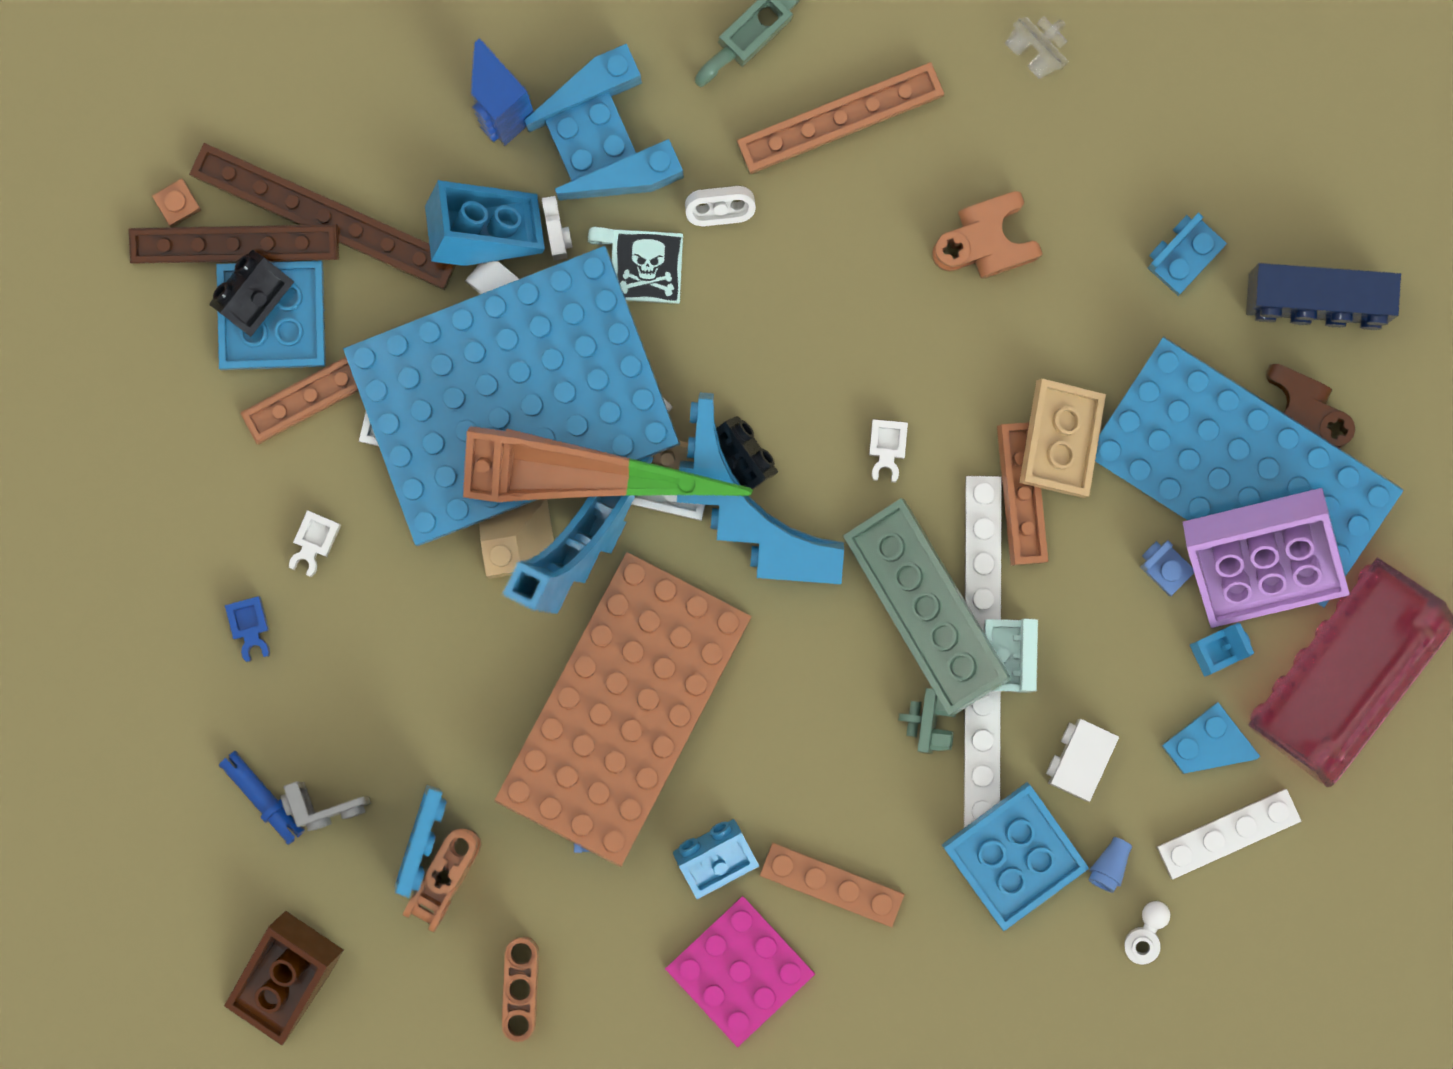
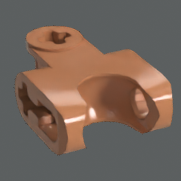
M1014 191L960 210L958 214L963 227L941 235L933 247L932 256L936 266L945 271H955L976 263L980 277L983 279L1035 262L1040 258L1043 252L1038 242L1013 243L1005 237L1002 231L1003 219L1017 213L1024 205L1022 193ZM947 244H950L952 249H959L955 259L952 258L951 254L945 255L943 253Z
M456 829L445 838L427 870L419 891L414 892L404 910L403 916L409 918L412 914L430 924L428 930L433 933L436 931L451 904L454 894L479 854L482 845L481 839L474 831ZM459 838L465 839L468 843L469 849L464 856L459 855L454 848ZM449 871L448 877L451 881L441 884L442 878L438 875L439 872ZM420 904H422V905H424L425 907L431 909L432 911H434V913H432L431 911L425 909V908L422 907Z

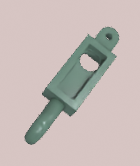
M757 0L719 36L718 43L723 49L699 70L695 77V84L699 87H704L718 74L720 68L733 59L743 67L792 20L793 13L790 10L800 0ZM766 7H769L778 16V19L771 26H765L758 20V14Z

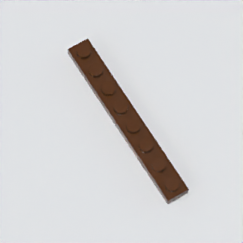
M203 143L189 173L193 178L298 225L338 224L340 244L440 289H446L456 267L454 264L431 262L429 243L206 143Z

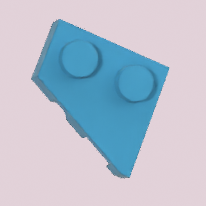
M1218 702L1161 745L1183 774L1252 761L1260 757Z

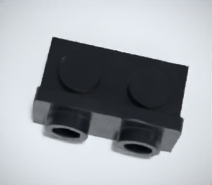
M251 250L249 254L242 256L235 265V271L227 282H223L216 288L209 305L251 337L294 281L266 258Z
M736 416L716 428L722 452L731 472L741 486L754 490L764 481L778 473L774 466L773 457L767 450L760 447L754 438L751 426L746 421Z

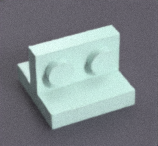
M985 619L984 633L1011 677V680L993 691L1035 692L1037 688L1038 619Z

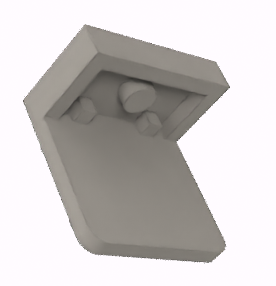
M294 782L283 786L286 794L281 795V801L287 816L293 815L297 827L307 826L308 831H314L331 825L330 818L339 814L342 819L365 813L364 806L371 804L369 797L363 796L315 813L305 782Z

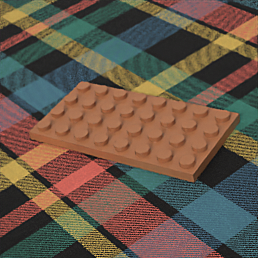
M626 552L494 802L622 867L752 616Z

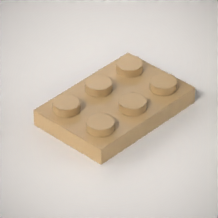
M1046 379L1036 381L1019 483L1081 498L1089 497L1106 394Z

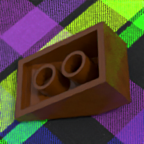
M285 911L267 928L224 1007L280 1045H283L331 974L344 949Z

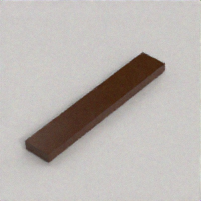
M338 224L129 228L130 263L238 262L242 256L249 254L251 250L256 251L268 261L339 260Z

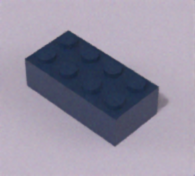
M1258 263L1248 276L1246 315H1255V321L1276 322V318L1282 317L1290 318V323L1297 325H1310L1312 320H1324L1325 326L1346 327L1347 323H1360L1361 329L1381 330L1382 325H1388L1389 322L1399 316L1401 273Z

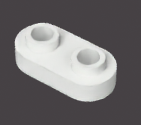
M743 186L697 190L692 192L685 201L686 217L696 226L744 222L754 215L756 209L753 193Z

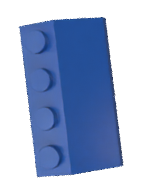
M479 38L474 43L471 95L475 104L472 108L476 112L474 114L478 118L477 121L481 125L480 128L493 143L499 139L506 146L526 128L524 120L534 111L527 90Z

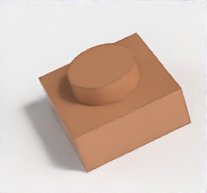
M182 178L152 195L170 227L176 226L201 211L200 206Z

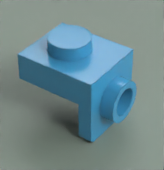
M1239 622L1190 644L1204 677L1254 654L1250 645V638Z

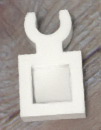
M556 196L542 198L554 261L568 258L566 249L573 248L569 227L562 228Z
M872 420L869 456H879V462L874 465L872 470L873 481H878L880 469L888 468L892 472L891 482L896 483L899 469L894 463V458H905L908 423Z
M307 510L293 542L302 546V549L291 557L289 568L295 570L298 562L305 559L309 563L306 575L312 577L317 571V561L315 559L317 554L325 557L328 556L341 525Z

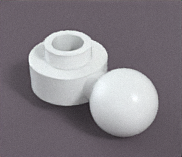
M1152 901L1144 907L1142 911L1144 926L1131 930L1125 938V952L1134 963L1141 965L1149 964L1160 953V941L1156 932L1158 929L1164 928L1170 921V910L1160 901ZM1140 941L1147 942L1149 944L1148 951L1144 953L1138 952L1136 950L1137 943Z

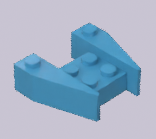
M627 43L594 57L524 120L529 133L547 125L571 182L555 188L558 200L653 192L684 178L683 169L669 139L638 153L635 152L612 100V96L642 84L640 72Z

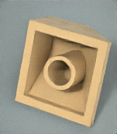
M539 499L479 522L485 573L489 579L512 575L518 561L533 558L554 541L548 499Z

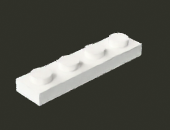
M1283 789L1157 846V849L1170 878L1175 879L1301 822V819L1288 790Z

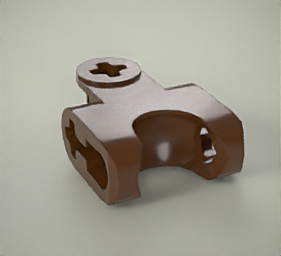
M1269 365L1266 371L1268 382L1280 388L1286 396L1287 405L1283 413L1338 448L1351 441L1355 433L1354 421L1348 414L1326 404L1332 392L1330 387L1283 365ZM1338 422L1341 424L1339 430L1344 432V435H1338L1334 439L1331 437L1332 431L1327 426H1332Z

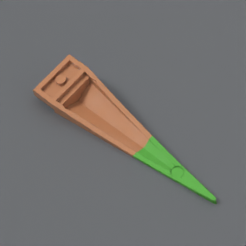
M470 426L467 430L464 498L492 502H510L555 498L638 495L749 496L753 492L749 487L511 429L501 431Z

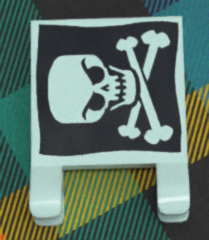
M601 227L590 228L588 232V242L590 244H612V264L626 301L680 303L683 234L615 230Z

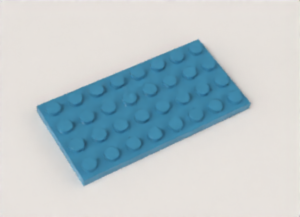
M1164 336L1100 432L1095 462L1186 520L1323 488L1345 577L1404 491L1392 481ZM1329 600L1317 604L1325 608Z

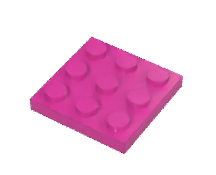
M744 896L737 900L665 968L737 1048L815 975L810 967Z

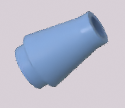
M1113 837L1109 846L1089 869L1091 875L1088 880L1095 886L1114 893L1116 887H1120L1122 884L1132 845L1120 838Z

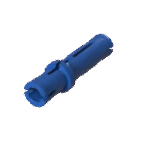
M237 751L229 754V760L236 768L233 767L227 758L223 759L218 766L226 772L262 813L261 819L265 823L269 822L286 841L287 845L294 842L295 836L287 827L290 828L297 838L304 833L305 829L297 827L295 819L291 815L287 816L281 799L277 800L238 755Z

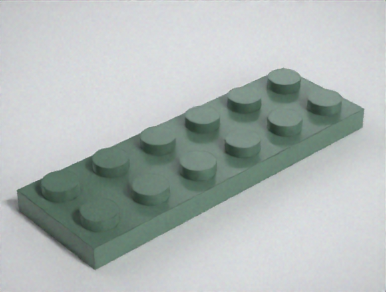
M900 498L843 535L948 716L957 714L1011 680L1010 675L905 499Z

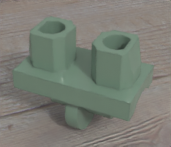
M926 688L922 716H919L921 702L911 701L909 714L899 713L898 721L908 722L906 736L917 737L918 724H921L918 752L933 754V750H952L954 732L936 729L938 715L948 716L934 690Z

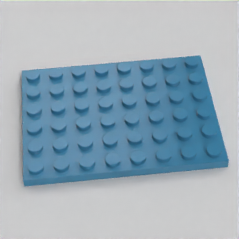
M605 246L343 348L415 546L423 545L536 501L492 502L463 497L466 437L470 426L501 431L511 429L638 461L681 445Z

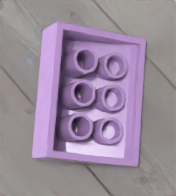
M1323 488L1183 522L1187 550L1211 628L1350 595Z

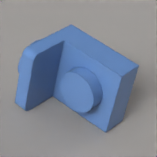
M1169 540L1162 545L1156 541L1142 555L1146 561L1140 568L1166 594L1172 596L1194 574V570L1172 548L1173 544Z

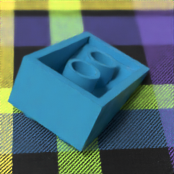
M437 181L425 205L431 262L468 266L542 254L544 252L545 246L537 194Z

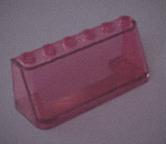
M1378 557L1372 564H1368L1362 569L1358 576V583L1349 592L1350 595L1339 599L1336 605L1337 610L1329 620H1324L1318 626L1314 640L1307 648L1305 647L1298 652L1293 661V667L1286 676L1283 675L1278 678L1273 685L1272 694L1264 704L1261 703L1254 709L1250 717L1251 721L1248 724L1256 734L1326 787H1331L1340 779L1453 630V615L1445 601Z

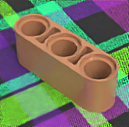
M525 936L512 940L505 951L502 1029L505 1036L515 1042L528 1039L536 1027L539 949L534 940ZM523 943L530 947L532 956L528 962L520 963L514 959L512 951L516 944ZM522 979L528 982L530 986L528 997L520 999L513 995L511 985L514 980ZM521 1015L527 1019L529 1028L526 1033L516 1034L511 1030L509 1023L513 1016Z

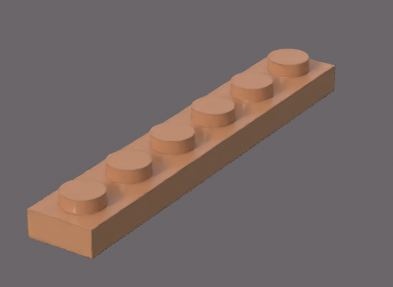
M929 62L738 139L737 144L749 173L753 174L944 97V92L933 65Z

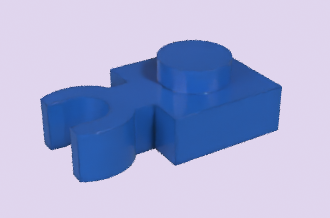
M258 596L225 605L233 639L244 638L245 643L241 650L243 659L246 662L252 661L250 649L256 645L262 649L263 657H269L270 648L260 637V633L269 631L261 597Z

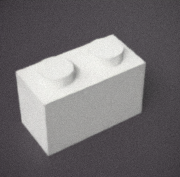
M1077 719L1075 725L1069 723L1061 739V742L1066 744L1060 757L1054 755L1046 774L1051 776L1048 784L1090 802L1119 736L1082 719Z

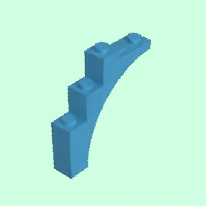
M700 392L698 402H691L690 423H697L696 437H689L687 458H694V462L680 461L679 471L741 485L731 472L720 447L714 421V393ZM677 495V502L719 506V509L712 508L711 529L717 530V540L759 543V546H752L750 567H757V578L830 584L842 583L844 542L817 538L793 529L768 514L750 496Z
M650 456L639 461L652 463L654 457ZM635 496L588 497L568 526L547 548L529 560L518 561L503 595L534 611L558 614L573 581L585 583L600 551L612 553L626 524L624 518Z

